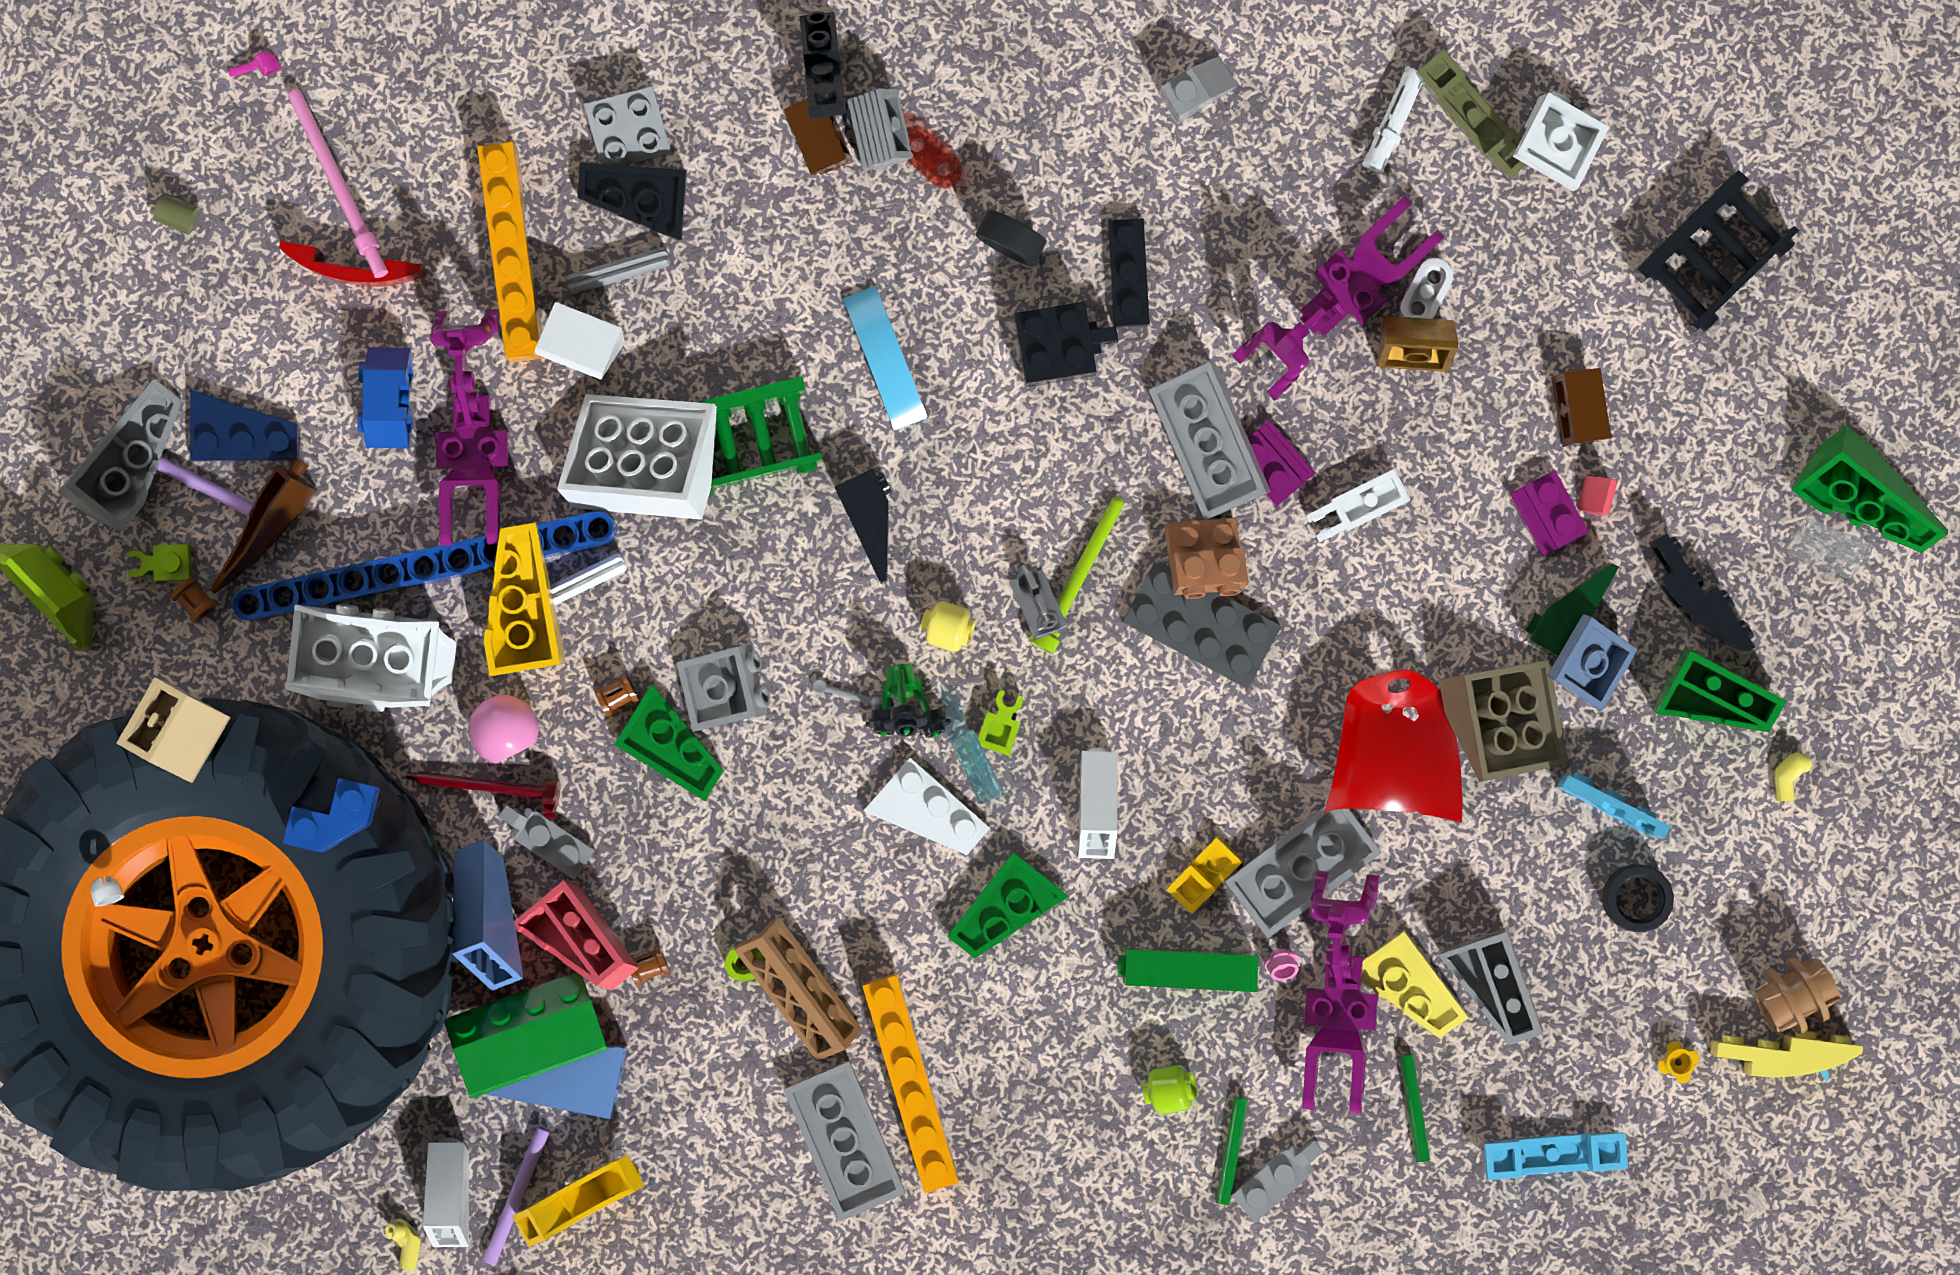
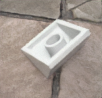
M555 302L534 354L602 379L623 346V331L621 327Z

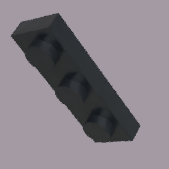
M1144 218L1108 220L1114 326L1117 328L1149 326Z

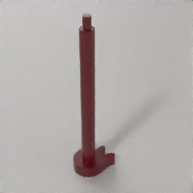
M422 771L417 773L407 772L406 779L416 780V783L541 798L542 803H544L542 810L544 817L555 819L561 790L560 780L548 779L546 787Z

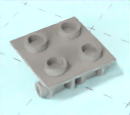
M652 85L583 103L601 164L624 166L671 153L658 107L657 96Z

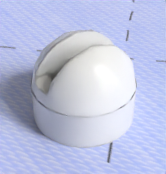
M105 876L104 882L101 878H97L91 886V897L94 906H105L124 898L121 885L117 879L111 876Z

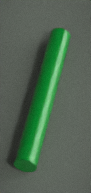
M1413 1054L1400 1055L1399 1059L1416 1162L1429 1161L1431 1159Z
M1234 1097L1216 1198L1217 1204L1230 1205L1248 1103L1246 1098Z

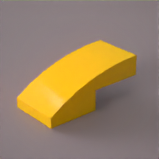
M1217 835L1166 890L1188 912L1193 914L1244 859Z

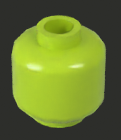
M1182 1065L1153 1069L1148 1076V1083H1143L1142 1086L1145 1103L1147 1105L1152 1104L1158 1114L1187 1111L1190 1109L1193 1100H1197L1198 1096L1197 1083L1193 1072H1187Z

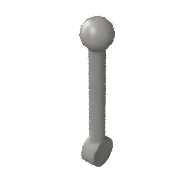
M817 679L813 682L812 687L816 693L829 692L870 704L873 709H882L883 698L880 696L871 698L827 685L822 679Z

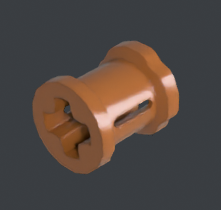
M194 576L181 583L170 595L172 601H178L191 615L190 621L193 624L205 618L218 604L215 599H209L197 585L198 580Z
M626 673L621 674L619 680L603 688L598 686L593 689L607 717L613 715V710L630 701L634 703L640 701Z
M660 945L655 946L651 952L633 958L639 967L631 974L636 987L642 986L643 981L661 974L667 976L670 974L669 966Z

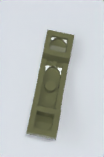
M1444 49L1440 50L1416 72L1425 88L1451 121L1484 157L1509 180L1527 165L1513 157L1522 137L1515 129L1510 130L1465 79V72Z

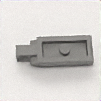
M508 804L498 816L514 827L510 835L516 838L517 842L573 880L577 879L596 851L549 818H545L540 812L533 811L528 807L522 814Z
M1313 1139L1299 1150L1294 1144L1288 1149L1284 1148L1232 1192L1231 1196L1255 1223L1309 1177L1308 1175L1315 1170L1310 1163L1323 1153V1150Z

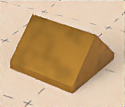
M1383 316L1377 367L1448 372L1458 350V337L1454 320Z

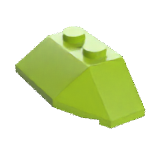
M0 544V570L78 651L88 652L93 647V596L86 590L90 584L78 572L74 571L71 574L62 565L65 561L64 557L51 545L46 548L37 544Z

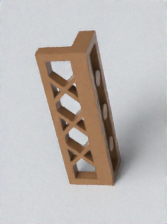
M780 917L770 921L757 936L739 943L734 949L816 1061L846 1050L862 1030ZM757 947L766 961L758 960L751 952V949ZM773 977L782 980L787 987L786 990L777 987L772 980ZM793 1005L803 1008L807 1018L798 1015ZM814 1033L822 1035L829 1045L822 1047L814 1037Z

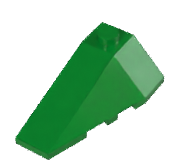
M1847 426L1820 445L1792 485L1791 490L1818 511L1830 515L1833 510L1850 517L1849 523L1859 528L1865 523L1880 529L1882 537L1920 553H1923L1948 535V529L1876 449Z

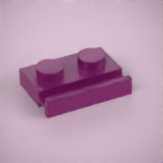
M1270 420L1248 437L1271 491L1264 495L1275 507L1280 505L1315 474L1314 470Z
M1556 470L1508 494L1541 557L1589 532Z

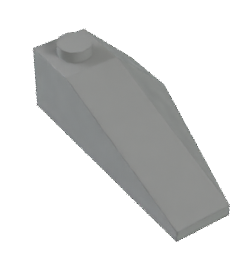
M154 378L59 489L58 493L84 514L122 532L145 504L149 487L160 463L158 460L161 458L166 441L169 439L182 400Z

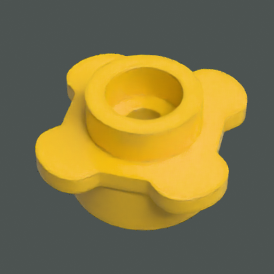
M1672 1041L1667 1044V1053L1664 1059L1659 1060L1657 1067L1662 1074L1669 1073L1675 1076L1679 1083H1686L1690 1080V1074L1693 1072L1695 1065L1699 1063L1700 1057L1696 1051H1688L1682 1048L1679 1042ZM1677 1059H1681L1682 1061L1681 1065L1677 1066L1675 1063Z

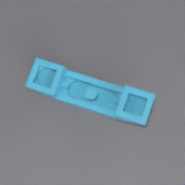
M876 286L843 298L894 431L926 419V412Z
M1624 1132L1538 1136L1484 1143L1486 1180L1522 1178L1523 1175L1584 1170L1596 1172L1628 1169L1626 1133Z

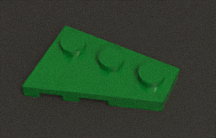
M651 684L614 745L703 801H706L724 773V769L656 687Z
M1013 852L947 937L975 959L1069 896Z

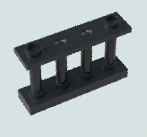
M1740 170L1731 175L1631 273L1640 283H1643L1649 277L1653 281L1658 280L1695 318L1686 328L1690 334L1699 328L1703 332L1708 330L1720 318L1716 312L1775 254L1781 258L1795 245V242L1791 239L1799 231L1795 226L1781 234L1743 196L1745 191L1741 187L1749 179ZM1725 203L1729 207L1733 205L1771 244L1758 259L1718 221L1720 216L1716 212ZM1699 228L1704 232L1708 230L1746 269L1732 284L1693 246L1695 241L1691 236ZM1674 253L1679 257L1683 255L1721 294L1707 309L1667 270L1670 266L1665 261Z

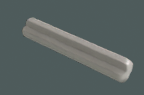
M661 247L567 275L566 283L570 293L577 294L668 267L670 260L666 249Z

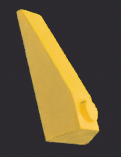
M537 522L500 528L492 594L489 600L488 621L483 640L489 676L564 664L566 661Z

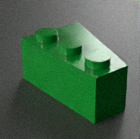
M1685 646L1651 708L1656 714L1671 715L1689 718L1690 720H1702L1727 726L1770 732L1787 701L1772 690Z

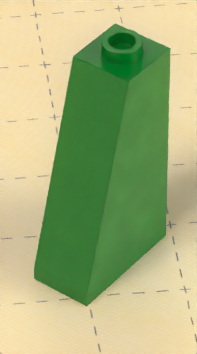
M1125 947V956L1118 955L1117 974L1118 977H1124V984L1126 986L1257 992L1259 956L1250 951Z

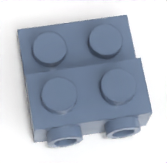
M1583 614L1547 676L1584 704L1602 711L1638 649L1592 617Z

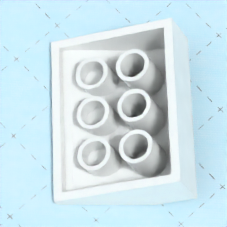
M585 394L557 490L573 508L702 519L712 483L717 407L711 403Z

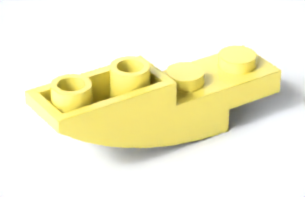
M1795 1031V1036L1784 1035L1782 1049L1779 1048L1780 1042L1758 1039V1045L1744 1044V1037L1723 1035L1722 1041L1711 1040L1710 1054L1716 1057L1745 1060L1743 1073L1750 1076L1791 1077L1827 1070L1846 1063L1861 1055L1863 1046L1852 1043L1853 1037L1831 1034L1830 1040L1817 1039V1032L1806 1031L1803 1034H1798Z

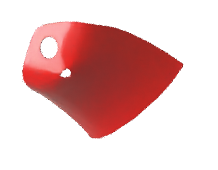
M1410 669L1395 670L1359 681L1351 688L1346 699L1337 762L1324 813L1340 809L1419 812L1422 815L1462 823L1463 797L1457 736L1445 715L1442 693L1439 688L1421 674ZM1396 679H1407L1410 682L1409 687L1401 692H1392L1388 689V685ZM1382 705H1393V709L1390 713H1385ZM1414 707L1419 715L1418 718L1413 721L1404 716L1403 708Z

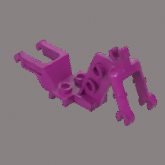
M1406 195L1361 236L1351 261L1339 249L1313 273V276L1324 288L1299 311L1302 315L1300 320L1304 324L1299 322L1293 329L1282 328L1275 322H1268L1259 331L1253 333L1250 339L1232 354V357L1241 364L1262 343H1265L1288 367V371L1266 392L1274 401L1298 379L1300 373L1309 364V358L1303 350V339L1310 333L1309 330L1314 334L1318 332L1324 337L1348 314L1362 326L1388 301L1377 288L1399 282L1445 238L1437 229L1398 265L1390 263L1377 250L1375 246L1376 238L1413 204Z
M486 309L485 316L481 318V323L478 325L448 326V320H450L449 311H435L430 341L433 345L445 346L448 349L449 356H455L456 371H451L450 376L451 391L456 393V396H453L454 432H436V468L453 469L439 482V540L441 546L453 545L451 535L453 531V497L457 486L480 485L485 488L488 545L498 544L500 495L502 487L492 468H509V432L507 430H491V398L489 395L479 396L478 390L474 391V372L469 371L466 354L474 346L483 345L494 334H500L498 324L500 313L498 309Z
M1316 870L1314 891L1311 896L1310 915L1315 920L1325 922L1329 927L1328 937L1334 938L1333 943H1328L1325 988H1307L1304 1024L1322 1027L1306 1048L1302 1108L1315 1110L1320 1053L1325 1051L1349 1054L1353 1062L1350 1113L1362 1114L1368 1049L1360 1029L1377 1030L1379 994L1362 992L1364 957L1350 956L1351 947L1346 942L1344 931L1352 924H1361L1368 920L1370 911L1374 908L1375 899H1379L1380 875L1367 874L1361 900L1326 899L1329 893L1328 880L1330 878V871Z

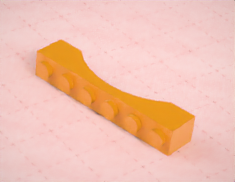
M513 142L477 146L505 358L511 363L542 359L545 357L534 354L543 331L528 249L523 182L518 148Z
M895 973L865 982L862 985L923 1191L927 1193L959 1183V1176L926 1073L899 975Z

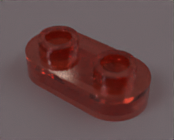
M919 128L908 131L910 146L914 141L920 140L925 144V147L920 152H915L911 149L913 158L906 161L936 188L950 189L957 185L962 176V166L959 159L928 131ZM941 164L950 166L951 172L948 175L942 176L938 173L937 169Z

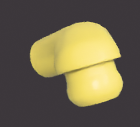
M1798 752L1790 754L1776 767L1774 773L1776 801L1795 800L1793 782L1803 772H1808L1812 766L1811 759L1807 754Z
M403 1219L389 1222L386 1225L385 1234L388 1239H393L402 1249L399 1268L415 1271L421 1245L420 1236L409 1222Z

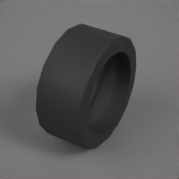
M995 210L987 211L976 231V237L987 246L1010 259L1032 267L1036 264L1047 242L1035 230Z
M1630 864L1621 867L1609 876L1603 887L1602 903L1607 916L1614 924L1627 931L1644 933L1657 929L1667 921L1673 909L1674 893L1670 882L1662 872L1651 866ZM1634 877H1642L1651 881L1657 888L1659 895L1658 906L1655 911L1643 919H1631L1624 915L1619 909L1617 894L1621 885Z

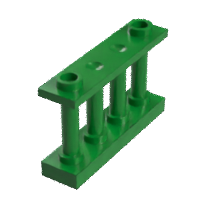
M802 376L698 402L715 404L717 407L715 425L728 474L727 476L712 479L709 497L714 495L713 489L793 469H796L797 474L818 470L817 464L824 462L821 452L812 455L810 453L798 402L801 401L800 395L807 393ZM779 400L780 405L785 407L797 458L776 463L763 410H766V403ZM745 409V413L750 414L762 467L743 472L741 471L729 419L732 418L731 412Z

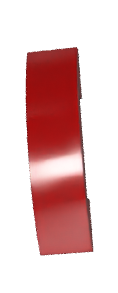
M284 241L279 243V249L304 268L324 278L349 285L363 287L399 285L424 277L426 269L421 264L385 259L388 273L383 277L375 278L371 270L320 262L321 251L314 246Z

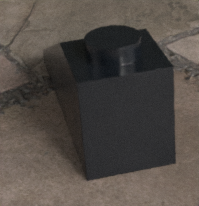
M872 468L834 488L880 584L883 585L888 582L889 501L886 495L892 493L884 474L876 476Z

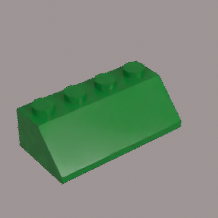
M577 972L450 1016L444 1021L470 1099L608 1050L584 979Z

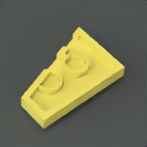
M1405 929L1364 958L1362 983L1370 987L1374 993L1379 994L1380 997L1387 999L1404 1011V1014L1438 1038H1441L1469 1018L1468 1013Z

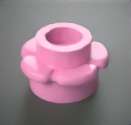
M1277 949L1269 955L1264 966L1265 969H1268L1274 980H1288L1298 973L1297 961L1299 957L1295 952H1290L1288 949Z

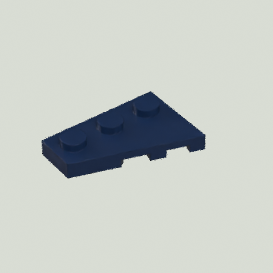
M190 390L191 461H295L297 457L300 458V430L298 424Z

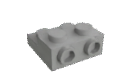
M751 645L738 646L676 662L693 732L767 714L766 706L770 704V694L764 685H760L758 672L762 669V661L759 653L755 650L752 651Z

